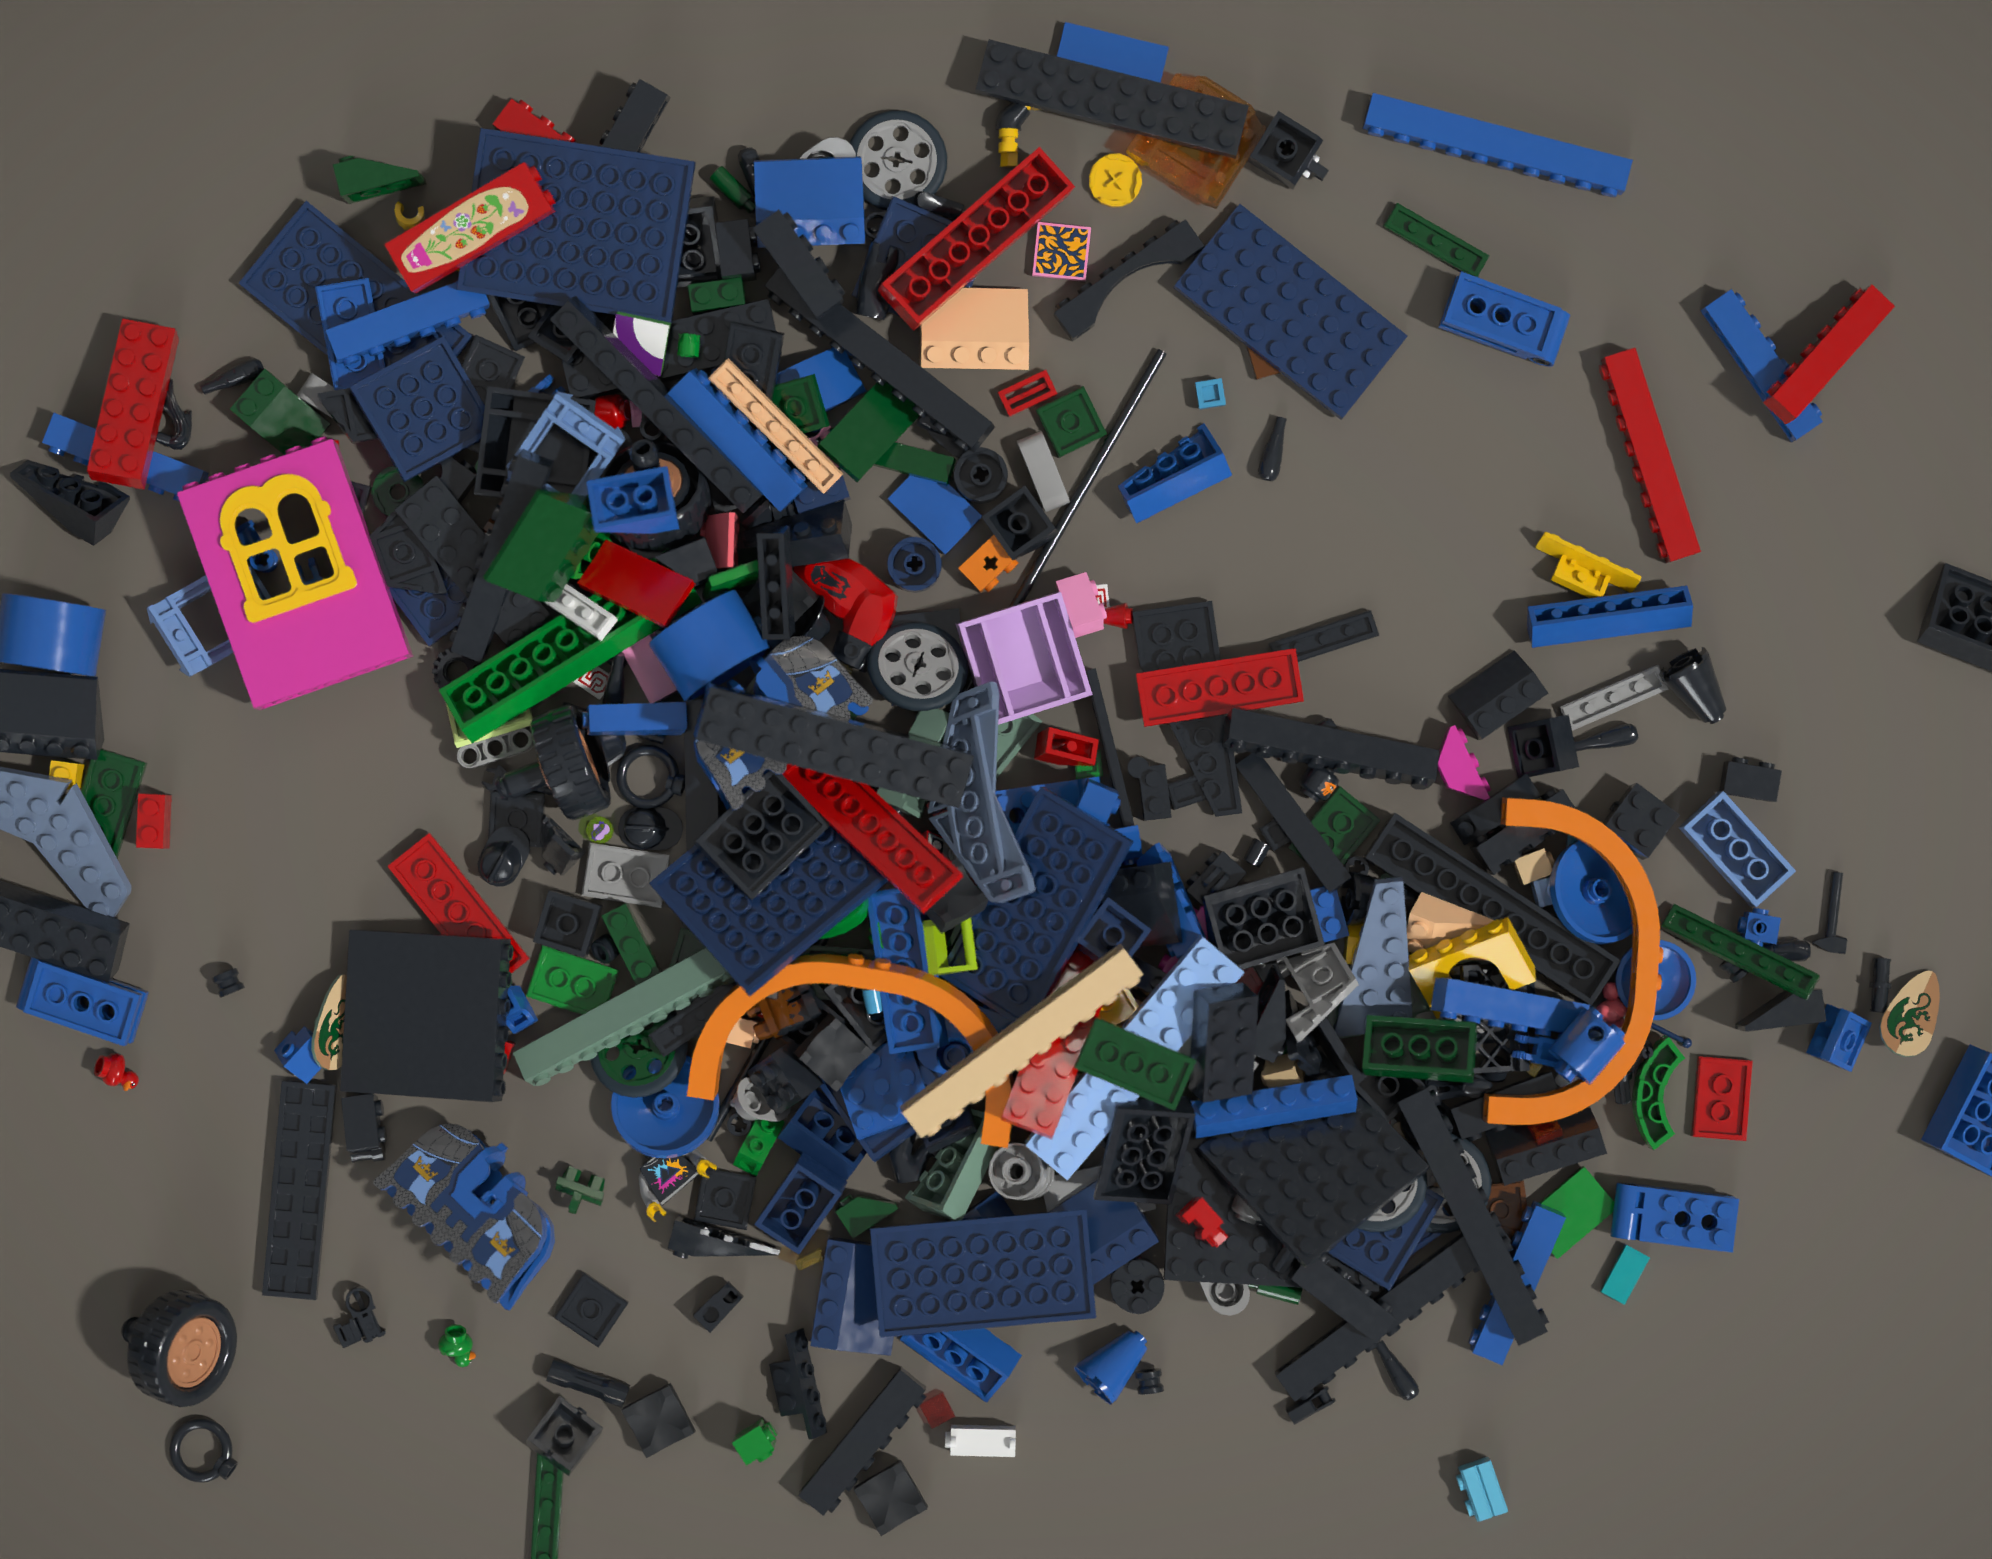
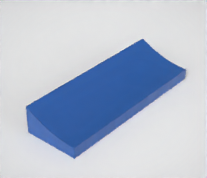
M897 888L876 891L868 898V912L875 959H888L892 964L916 968L928 973L922 921L931 919L926 913L923 914ZM878 922H879V924H880V930H881V936H882V942H883V948H884V950L882 949L881 943H880ZM880 991L889 1054L949 1045L945 1016L915 999Z

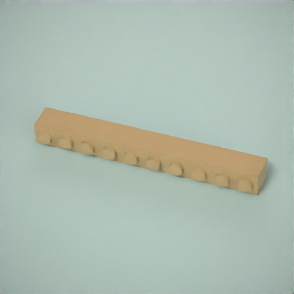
M1121 944L1117 945L902 1104L900 1108L903 1115L921 1138L926 1135L932 1136L940 1130V1124L944 1121L957 1118L963 1112L962 1108L970 1102L974 1104L980 1101L985 1096V1091L990 1087H998L1003 1084L1008 1078L1007 1075L1013 1070L1019 1071L1027 1066L1030 1062L1029 1059L1036 1053L1039 1055L1043 1054L1052 1046L1051 1042L1058 1037L1064 1038L1074 1030L1073 1026L1081 1020L1085 1022L1092 1018L1096 1013L1095 1010L1101 1005L1107 1006L1115 1001L1118 997L1117 994L1124 988L1130 989L1140 981L1139 977L1143 975L1123 946Z

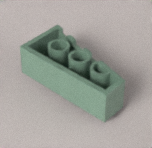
M940 709L919 711L908 735L943 744L950 713ZM879 788L877 794L893 809L921 819L928 802L926 799Z
M974 1109L971 1110L978 1131L948 1145L943 1150L940 1149L935 1156L938 1160L929 1172H923L919 1178L921 1183L914 1192L910 1190L906 1195L905 1199L922 1211L951 1221L963 1219L990 1165V1161L998 1149V1146L981 1144L985 1113Z

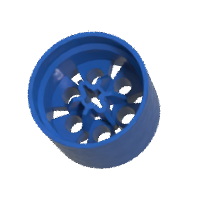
M736 590L722 594L693 610L663 630L649 643L650 648L684 702L691 701L705 694L708 682L721 685L748 668L750 662L747 658L755 654L763 657L772 649L769 642L762 639L761 629Z
M2 593L0 603V662L96 677L106 610Z

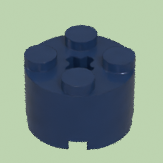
M905 538L891 550L888 557V571L893 582L899 588L913 593L923 592L935 585L940 577L942 570L940 554L936 547L924 538ZM912 558H917L919 563H923L922 567H918L917 572H913L911 567H907L908 563H912Z

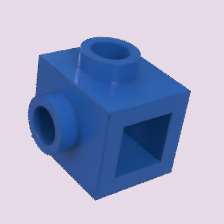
M1753 908L1752 913L1744 912V916H1740L1737 932H1740L1741 937L1762 947L1763 942L1777 944L1781 918L1768 916L1769 910ZM1757 924H1759L1760 927L1758 931L1756 930Z

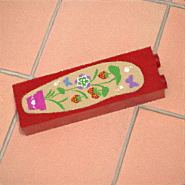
M526 162L521 163L384 244L411 292H420L556 212L552 206L556 202L548 189L543 190L538 182L542 180V177L534 165L530 167Z

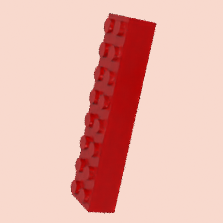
M1038 147L886 279L879 287L878 292L914 331L1068 197L1075 186L1047 154Z

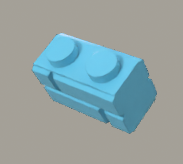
M1489 1457L1458 1467L1460 1474L1456 1475V1480L1460 1490H1466L1469 1500L1464 1501L1469 1516L1474 1515L1477 1522L1508 1512Z

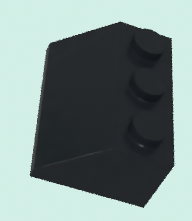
M1514 650L1448 697L1477 739L1481 740L1546 696L1548 692L1534 671Z

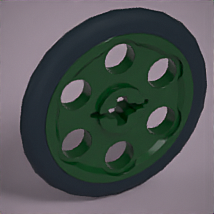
M673 1011L667 1014L666 1019L654 1023L650 1029H644L636 1035H628L621 1039V1042L614 1046L620 1051L616 1060H607L606 1054L610 1048H604L597 1052V1055L590 1059V1062L599 1081L610 1091L621 1096L633 1098L652 1095L671 1084L685 1063L688 1041L663 1057L649 1037V1034L677 1015L676 1012ZM641 1042L647 1050H639L636 1054V1051L629 1045H639ZM654 1060H660L662 1063L661 1070L658 1073H650L649 1064ZM629 1066H634L636 1068V1075L630 1080H625L623 1078V1071Z

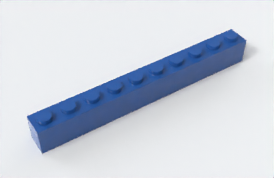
M1372 93L1362 128L1368 130V134L1372 136L1383 137L1384 134L1393 136V140L1399 143L1409 144V141L1420 143L1419 147L1426 150L1434 151L1435 148L1446 150L1445 153L1450 156L1461 157V154L1471 156V160L1477 163L1487 164V161L1498 163L1497 167L1504 170L1521 169L1524 170L1523 174L1527 176L1539 177L1540 174L1548 176L1549 181L1565 184V181L1575 183V187L1581 190L1590 191L1591 188L1601 190V194L1608 197H1616L1617 194L1622 195L1625 191L1633 162L1632 159Z

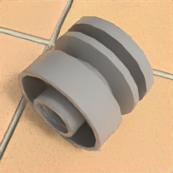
M1011 1143L1008 1145V1148L1001 1147L995 1152L990 1161L988 1173L992 1186L999 1194L1009 1199L1030 1201L1040 1198L1049 1190L1053 1183L1055 1170L1029 1149L1026 1144ZM1023 1167V1175L1021 1176L1020 1170Z

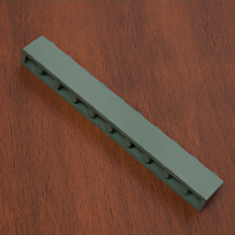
M705 948L513 1052V1055L526 1082L533 1086L544 1085L551 1080L552 1076L572 1070L576 1063L594 1058L600 1050L618 1045L624 1037L642 1032L644 1027L650 1023L663 1021L667 1018V1014L674 1010L685 1009L691 1004V1001L698 997L709 996L714 992L715 988L722 984H731L735 980Z

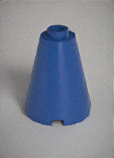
M1128 1330L1078 1362L1074 1370L1086 1385L1089 1384L1095 1390L1094 1393L1111 1405L1118 1399L1147 1351L1145 1346L1147 1340L1138 1331L1132 1333Z

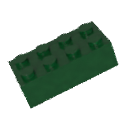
M1367 1015L1362 1066L1364 1074L1473 1083L1477 1042L1476 1022Z

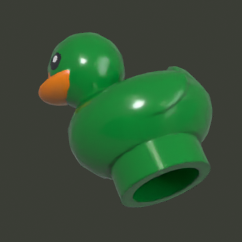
M461 1325L448 1326L445 1329V1334L441 1336L438 1342L440 1353L444 1356L454 1357V1362L459 1367H467L472 1359L476 1357V1354L471 1351L473 1341L466 1333V1328Z

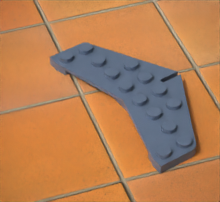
M990 681L958 694L952 701L943 744L968 750L974 755L960 807L957 808L930 801L928 813L936 814L948 810L945 813L929 818V820L981 891L984 892L987 899L991 902L1004 903L1035 892L1032 874L995 795L999 691L997 682Z
M0 767V830L33 843L88 910L115 918L131 893V884L77 783L71 787L64 800H62L61 797L72 780Z

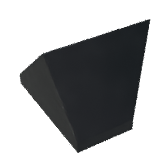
M703 536L690 539L655 556L656 559L675 572L692 579L695 583L694 587L707 582L710 576L718 574L706 539Z

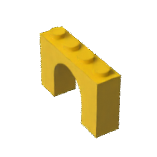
M1508 917L1491 921L1486 926L1476 930H1468L1460 936L1442 940L1437 945L1426 949H1419L1409 955V971L1430 1008L1435 978L1452 979L1449 974L1450 969L1457 962L1466 958L1477 957L1491 961L1500 970L1510 990L1536 981L1535 965ZM1432 1010L1436 1019L1441 1018V1012Z

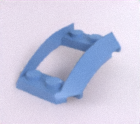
M557 392L515 456H518L524 449L534 453L553 424L556 423L599 453L571 493L587 496L586 481L599 479L624 442L625 437L619 427L615 430L572 400V394ZM509 470L507 479L508 481L510 480L512 472ZM546 484V487L544 489L545 491L558 492L553 487Z
M248 564L260 599H270L271 596L251 564ZM206 575L169 595L164 600L147 607L150 624H155L180 664L181 668L179 670L189 677L234 653L229 639L206 652L180 611V608L211 591Z

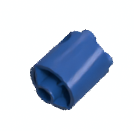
M1592 1006L1588 1010L1582 1009L1548 1049L1559 1061L1554 1070L1570 1083L1577 1076L1585 1083L1591 1085L1625 1045L1623 1040L1625 1033L1614 1024L1609 1027L1603 1022L1602 1018L1604 1016ZM1598 1031L1602 1034L1603 1039L1597 1042L1592 1041L1588 1034Z

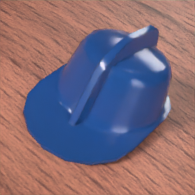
M947 1031L949 1045L916 1050L919 1061L923 1066L941 1074L946 1073L974 1052L964 1036Z

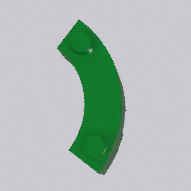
M1665 1035L1653 1044V1056L1651 1058L1647 1056L1639 1065L1632 1092V1106L1637 1128L1648 1148L1655 1150L1675 1135L1666 1116L1663 1097L1665 1086L1672 1072L1685 1059L1672 1040Z

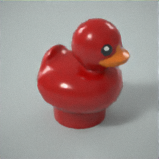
M112 1053L108 1056L101 1055L98 1057L94 1066V1074L101 1077L106 1085L116 1086L121 1084L124 1091L133 1089L138 1085V1075L133 1071L125 1072V1058L123 1055Z

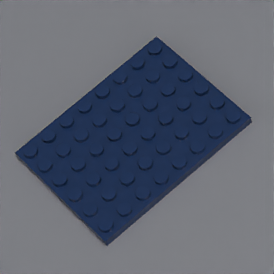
M481 128L471 193L521 163L526 162L530 167L534 165L542 177V180L538 182L543 190L548 189L556 202L552 206L556 212L460 267L457 290L561 307L572 297L576 296L593 312L616 315L619 311L671 323L696 162Z
M830 825L753 900L747 897L714 866L695 845L649 882V884L750 997L885 885L888 880Z

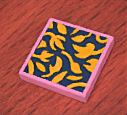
M1038 222L1032 276L1085 282L1091 227Z

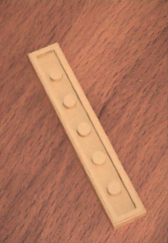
M729 358L708 378L823 494L843 475L842 471Z

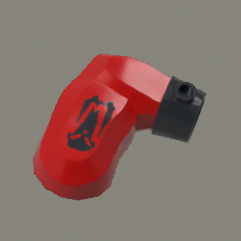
M850 558L795 566L794 572L818 596H824L823 608H826L831 614L843 620V631L839 630L831 653L837 660L865 673L867 671V658L871 648L891 628L898 601L896 592L869 568Z

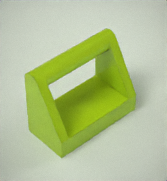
M971 918L961 923L966 965L949 967L945 932L941 934L931 920L922 921L929 974L946 975L978 969Z

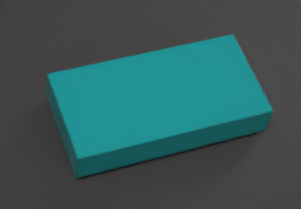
M1625 1244L1600 1292L1625 1305L1650 1257Z

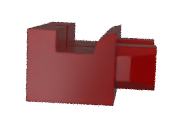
M1194 1197L1175 1214L1182 1223L1190 1224L1193 1222L1197 1227L1195 1230L1196 1239H1205L1211 1247L1215 1246L1217 1248L1229 1237L1220 1227L1223 1223L1222 1219L1202 1197Z

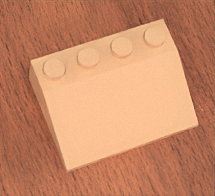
M962 288L920 325L919 366L922 368L1029 370L1028 289Z

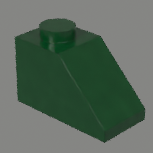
M850 1194L838 1202L839 1208L835 1212L852 1238H855L896 1211L899 1206L893 1201L859 1194L853 1198Z

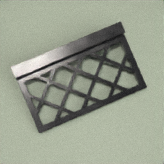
M1495 964L1460 965V981L1469 982L1468 971L1475 970L1482 977L1478 984L1484 985L1487 982L1492 987L1510 990L1505 979L1497 986L1490 978L1498 969ZM1525 985L1513 991L1527 993V987ZM1481 1020L1480 1024L1476 1023L1484 1031L1476 1042V1051L1478 1050L1485 1060L1479 1067L1474 1068V1073L1530 1071L1529 1060L1512 1057V1051L1517 1050L1529 1054V1043L1524 1044L1514 1040L1515 1034L1528 1036V1030L1527 1032L1511 1030L1512 1025L1504 1023L1506 1034L1500 1040L1492 1032L1495 1027H1487ZM1488 1036L1497 1044L1490 1054L1481 1047ZM1500 1049L1507 1054L1506 1066H1500L1493 1059Z

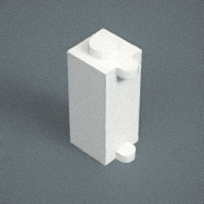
M951 1425V1432H946L945 1448H951V1456L1015 1457L1016 1426Z

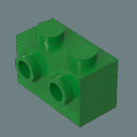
M761 1418L736 1434L732 1444L747 1466L756 1459L760 1463L773 1454L778 1434L770 1421L765 1423L764 1419Z

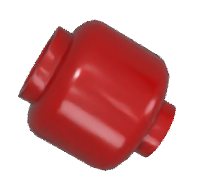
M604 395L595 399L594 415L614 429L617 427L619 429L623 428L627 421H630V404L621 395Z

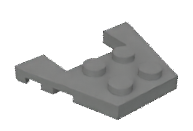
M1335 943L1304 951L1302 955L1289 959L1283 957L1274 962V964L1278 965L1283 978L1292 974L1310 1005L1286 1019L1298 1042L1303 1040L1359 985ZM1263 963L1255 966L1263 982L1273 963L1267 965Z

